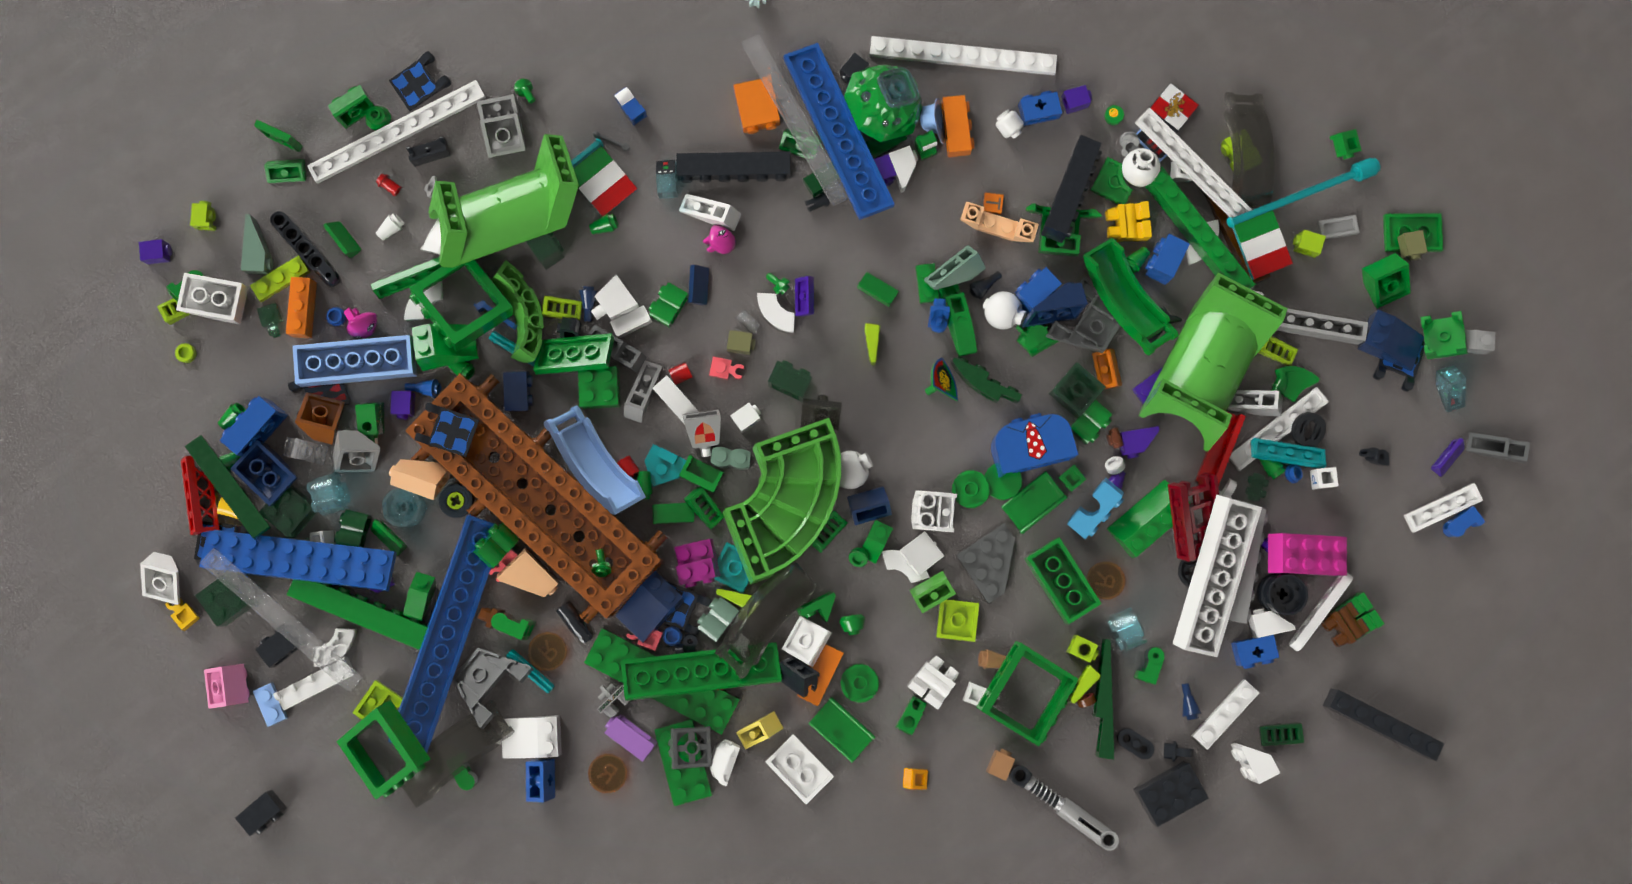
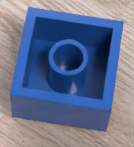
M1168 234L1165 238L1162 237L1153 249L1155 254L1146 263L1145 269L1147 271L1145 276L1166 285L1174 278L1190 243L1171 234Z
M1045 267L1042 271L1038 269L1028 280L1029 283L1025 281L1021 284L1015 294L1022 304V310L1027 311L1026 314L1029 315L1035 306L1057 291L1062 283Z

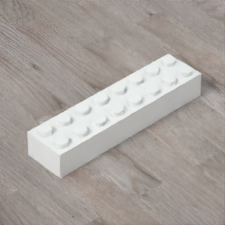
M1216 495L1173 640L1174 645L1187 651L1218 657L1262 507Z

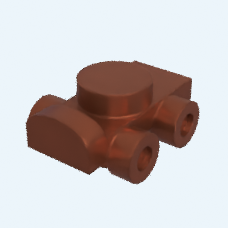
M1118 427L1109 430L1107 435L1108 444L1113 446L1114 449L1123 446Z

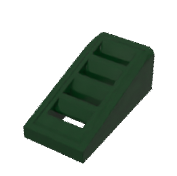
M1301 723L1259 726L1261 746L1304 743ZM1292 728H1294V733H1295V738H1294V739H1293ZM1275 729H1278L1279 740H1276ZM1284 729H1287L1288 739H1285ZM1267 730L1271 732V741H1268Z

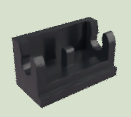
M443 136L439 137L438 140L412 148L411 146L406 147L410 154L408 156L414 167L451 156L446 138Z
M796 657L780 662L781 682L802 697L808 695V688L811 684V690L816 691L819 672Z

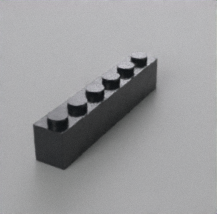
M1080 135L1043 227L1042 236L1063 243L1065 237H1070L1073 227L1070 225L1072 222L1075 223L1079 214L1076 209L1078 206L1081 207L1085 196H1082L1083 191L1087 192L1091 183L1088 178L1093 176L1097 167L1094 165V162H1098L1102 151L1099 150L1101 142Z
M790 151L676 153L677 179L683 183H691L692 180L709 183L711 180H719V182H730V180L748 182L749 179H757L759 182H766L768 179H775L782 182L791 179Z
M1331 688L1324 701V707L1427 759L1437 761L1445 744L1338 689Z

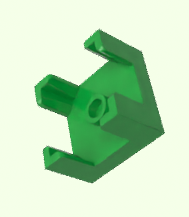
M1462 311L1452 312V317L1432 320L1431 316L1421 317L1425 339L1424 350L1427 359L1468 354Z

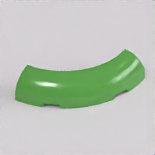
M505 260L491 281L513 307V314L517 325V341L511 358L519 362L531 363L536 359L542 344L544 324L541 307L533 289L529 288L523 280V275Z

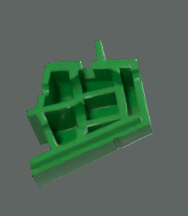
M1019 325L1016 326V329L1021 333L1016 341L1031 357L1059 342L1046 337L1048 333L1047 326L1024 327V330Z

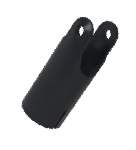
M570 601L556 610L571 633L577 636L582 643L592 639V634L588 630L586 622L579 616L580 614Z

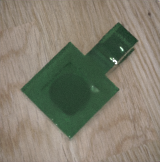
M273 303L258 308L257 312L262 327H267L269 336H273V338L280 337L281 333L278 323L283 321L278 305Z

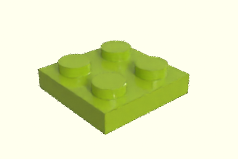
M948 599L941 602L939 605L936 637L975 642L979 603Z

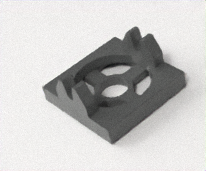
M710 726L671 729V739L668 742L670 750L668 753L672 758V769L712 766ZM688 733V741L685 745H677L680 738ZM695 733L702 737V744L695 740ZM690 742H694L697 745L696 752L692 754L687 751V745ZM701 750L703 756L698 761H695V755ZM685 751L689 755V762L682 760L678 752Z

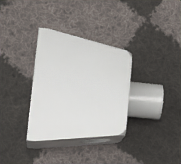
M616 275L595 295L599 305L592 309L591 312L597 320L607 314L613 321L639 308V305Z

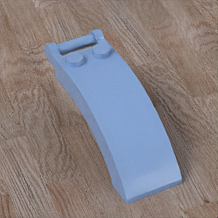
M577 405L554 419L544 421L546 430L550 432L561 456L584 489L611 514L616 515L646 498L638 481L632 479L615 462L600 440L590 419L584 417ZM573 417L576 418V423L558 431L557 425Z

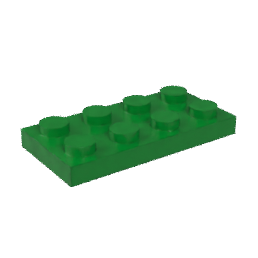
M612 333L542 340L533 370L538 375L608 368L614 337Z
M692 719L654 729L674 806L712 796L705 767L672 769V758L668 753L670 750L668 742L671 739V729L694 727ZM688 733L680 738L677 745H685L688 741ZM695 733V740L698 742L697 734ZM690 742L687 745V751L691 754L696 752V743ZM701 750L695 755V761L702 757ZM685 751L678 752L682 760L689 762V755Z

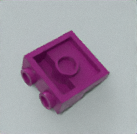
M712 538L674 547L678 562L676 570L680 585H685L686 588L697 586L698 581L703 580V583L706 584L714 582V578L720 576Z

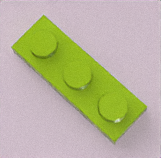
M298 255L252 283L250 287L258 300L263 302L288 287L291 277H304L310 273V270Z

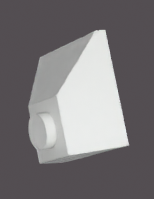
M153 552L140 563L142 596L178 605L180 604L178 568L172 556Z

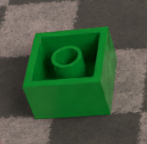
M616 366L578 371L579 407L581 409L621 407L619 369Z

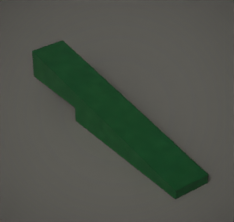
M902 136L883 142L871 138L865 143L873 159H876L905 142L907 137ZM832 162L803 178V183L813 198L840 181Z
M199 435L184 446L254 540L271 528L231 471L224 465L209 442L202 435Z
M1102 639L1098 673L1101 676L1096 683L1095 697L1097 701L1094 703L1092 715L1100 718L1095 756L1114 760L1111 640Z

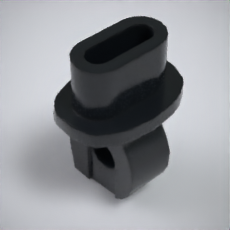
M1371 447L1369 449H1361L1359 452V456L1365 457V460L1369 463L1389 466V453L1386 450Z
M1176 741L1164 743V759H1172V762H1175L1177 756L1194 757V749L1180 748Z

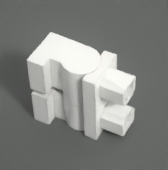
M937 655L929 662L926 661L907 686L936 709H939L944 699L956 683L954 681L959 672L951 666L945 674L940 672L939 668L944 661Z

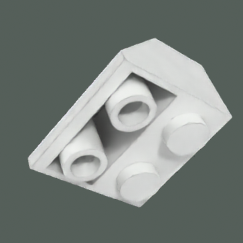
M1237 743L1231 744L1233 748L1231 753L1236 761L1239 760L1242 766L1240 771L1245 779L1248 778V780L1260 784L1280 774L1271 755Z

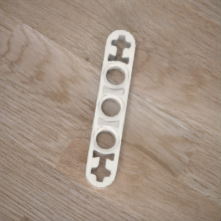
M1347 573V576H1338L1290 640V647L1295 651L1303 648L1350 585L1353 576Z

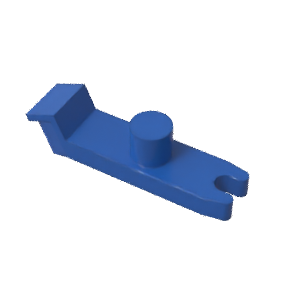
M484 300L474 304L479 313L484 310L490 311L493 309ZM509 319L503 321L512 329H516L517 325Z

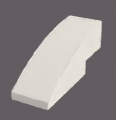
M667 375L653 387V390L683 423V415L699 413Z

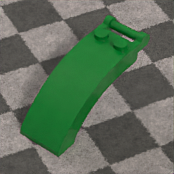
M1110 238L1084 254V262L1092 283L1108 311L1118 324L1143 348L1144 353L1149 356L1164 343L1176 339L1179 334L1169 323L1170 317L1148 296L1136 279L1126 259L1125 249L1113 238ZM1163 330L1166 332V334L1152 343L1148 341Z

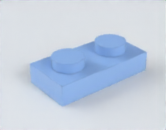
M269 683L253 691L267 727L288 719L279 700L274 698L273 694L277 692L274 683Z

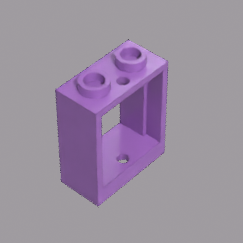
M621 714L617 717H611L605 725L607 728L605 734L642 762L657 744L655 739Z

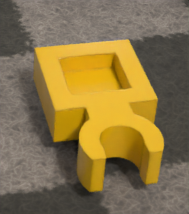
M181 598L178 605L172 606L168 602L165 604L169 610L174 611L171 617L183 631H186L200 619L189 604L185 603L183 605Z

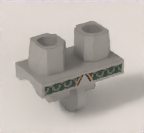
M613 683L608 687L600 686L602 693L598 698L602 701L606 696L608 697L597 709L600 713L604 712L610 718L614 717L620 711L613 704L617 698L624 706L631 701H625L623 684L613 694L611 692L616 688Z

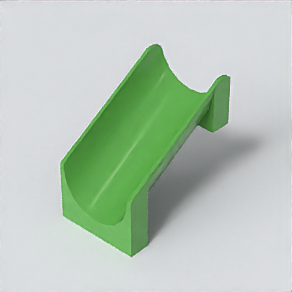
M544 134L533 171L458 197L455 182L435 181L428 213L431 219L439 218L441 232L439 263L442 267H456L566 227L579 184L563 136Z
M1217 273L1193 306L1158 378L1141 408L1139 416L1145 418L1156 413H1171L1187 419L1200 430L1204 439L1203 450L1208 452L1229 426L1232 414L1228 413L1227 410L1252 360L1283 323L1288 308Z

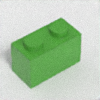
M943 571L909 590L922 613L956 594Z

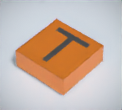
M985 192L983 211L1001 215L1004 195Z

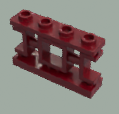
M1202 473L1198 475L1199 485L1191 487L1190 482L1186 481L1168 484L1177 559L1191 562L1199 556L1198 548L1202 546L1205 536L1204 530L1207 529L1216 495H1219V483L1215 474ZM1201 492H1203L1204 499L1200 500ZM1189 496H1192L1193 503L1189 504ZM1201 508L1203 522L1195 525L1194 510ZM1196 533L1197 540L1193 541V534Z

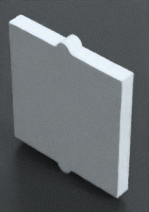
M925 531L899 550L906 559L907 565H910L918 576L944 557L943 553L936 546L937 543L933 542Z

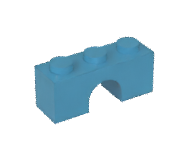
M1105 478L1092 494L1100 503V508L1097 511L1089 512L1080 506L1068 520L1067 525L1084 539L1088 535L1092 537L1098 530L1097 525L1101 521L1105 522L1110 517V510L1113 507L1118 508L1123 502L1124 492Z

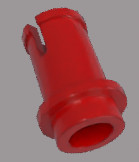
M382 173L376 180L378 187H383L393 196H397L402 189L387 174L384 175Z

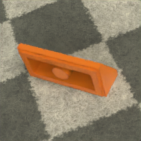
M1106 349L1103 353H1092L1100 390L1122 386L1114 349Z

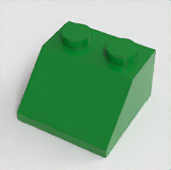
M361 85L350 88L345 95L336 97L328 105L334 118L345 129L364 118L368 109L375 106Z
M1394 253L1362 268L1363 284L1377 309L1411 293L1409 264L1398 254Z

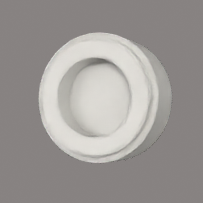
M1119 456L1111 457L1105 463L1107 472L1112 475L1122 472L1126 466L1123 458Z

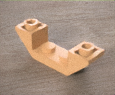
M966 201L960 220L978 231L1010 241L1034 242L1039 226L1038 223L1022 218L1019 222L985 212L983 211V206Z

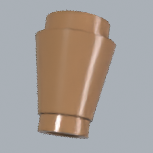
M986 649L985 651H980L978 665L982 666L983 669L1000 668L1006 656Z

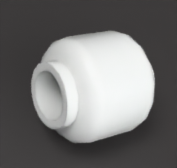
M1008 109L996 118L998 120L996 127L1003 137H1012L1014 139L1022 133L1021 128L1024 122L1016 111H1009Z

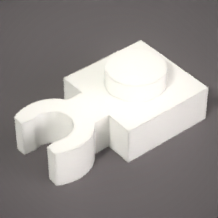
M969 682L963 701L977 706L987 688Z

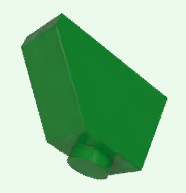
M877 520L874 521L862 547L869 554L868 561L875 564L893 529Z
M416 572L408 590L403 612L404 616L423 620L437 588L435 577Z

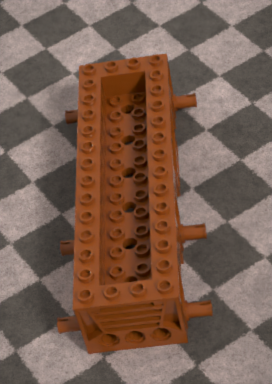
M459 374L431 404L479 419L467 457L416 441L422 447L411 459L425 461L430 455L435 458L477 498L476 502L467 509L471 516L477 517L487 507L586 599L590 605L579 616L587 624L590 623L598 612L606 619L614 618L640 585L665 563L658 556L656 550L668 537L658 530L648 542H644L621 523L616 515L611 514L584 489L574 476L564 470L546 452L544 445L552 438L546 428L536 438H532L522 431L490 400L488 394L500 383L492 374L480 386H475L463 375ZM424 410L405 431L413 439L416 433L431 437L438 414ZM494 452L500 455V459L496 463L490 461V455ZM525 478L528 481V486L525 489H520L518 481ZM549 505L556 507V513L552 516L546 513V508ZM578 531H582L585 535L582 542H577L574 539V535ZM601 548L604 549L605 558L610 557L613 560L611 573L606 577H597L591 570L593 564L598 563L596 550Z

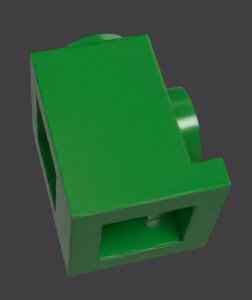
M1356 129L1329 136L1330 140H1333L1337 158L1343 156V160L1355 157L1354 153L1362 151Z

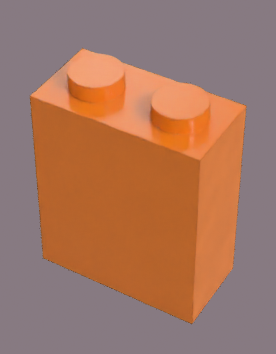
M770 77L733 85L744 133L755 134L761 129L773 130L780 125Z

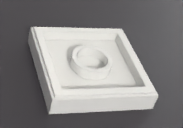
M799 616L782 650L813 667L832 633L807 618Z

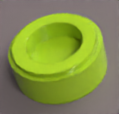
M187 343L180 344L175 350L176 358L183 363L192 362L197 355L196 349Z

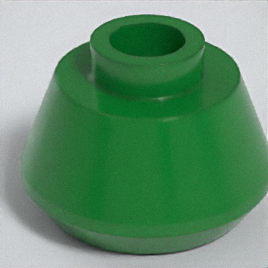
M373 106L368 109L365 121L369 128L376 131L390 124L391 114L383 106Z
M862 614L844 616L840 618L839 623L843 631L848 632V635L860 634V630H863L865 617Z

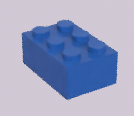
M261 396L255 397L249 402V407L246 411L236 417V422L231 427L225 429L222 433L223 437L219 441L237 456H242L256 440L265 443L287 418L288 414L273 401Z

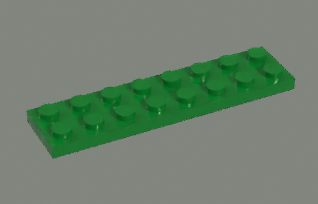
M602 628L584 663L623 683L622 660L655 657L656 655ZM721 689L652 697V699L704 726H710L712 730L721 735L740 700Z
M777 642L621 661L625 701L782 681Z

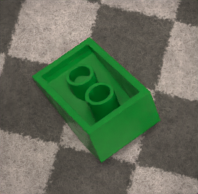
M433 323L412 327L415 359L422 371L479 358L476 340L456 352L452 347L449 348L445 344L444 336L434 330L432 327ZM449 324L453 331H459L468 325Z

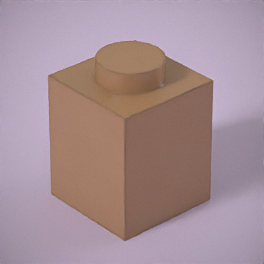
M1001 748L1000 751L995 749L986 772L1006 781L1015 758L1011 757L1012 753Z

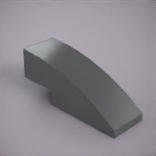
M594 325L588 335L609 333ZM613 336L614 342L611 358L637 373L647 357L642 352Z
M1469 432L1466 451L1526 464L1530 442Z

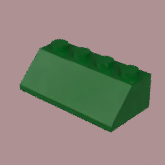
M1165 479L1107 528L1131 558L1139 556L1173 526L1168 484L1170 483Z

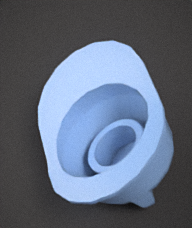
M936 98L934 104L922 106L920 124L925 131L932 130L933 133L938 134L940 142L944 144L945 133L942 121V105L940 99Z

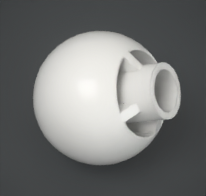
M1144 148L1135 149L1128 153L1122 163L1124 178L1130 184L1138 187L1151 184L1160 172V161L1157 155L1151 150Z
M997 292L990 298H986L983 304L986 320L997 329H1009L1015 324L1021 326L1026 317L1027 311L1022 310L1020 300L1010 292Z
M856 451L841 453L840 487L855 489L866 482L869 476L868 470L873 467V463L867 453L862 455Z

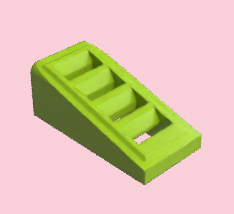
M544 296L542 303L543 317L558 319L566 317L575 318L580 321L582 301ZM549 303H552V311H548ZM557 304H560L559 313L556 312ZM565 304L568 305L567 314L563 313ZM572 305H576L575 315H571Z
M174 298L157 306L164 321L170 325L190 315L185 312H177L175 306L178 302Z
M865 323L864 329L869 361L871 365H875L880 326Z
M1271 336L1258 353L1286 366H1292L1298 349ZM1289 350L1286 359H1284L1286 351Z
M717 589L716 594L748 611H751L757 597L724 589Z
M1085 666L1077 682V688L1069 696L1068 700L1071 703H1076L1100 678L1101 675L1092 666Z

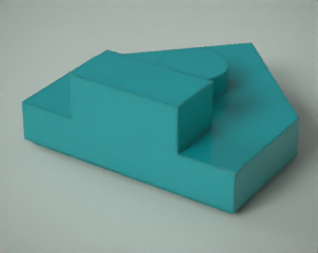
M654 444L645 459L647 470L651 472L653 487L679 479V474L686 462L685 459Z

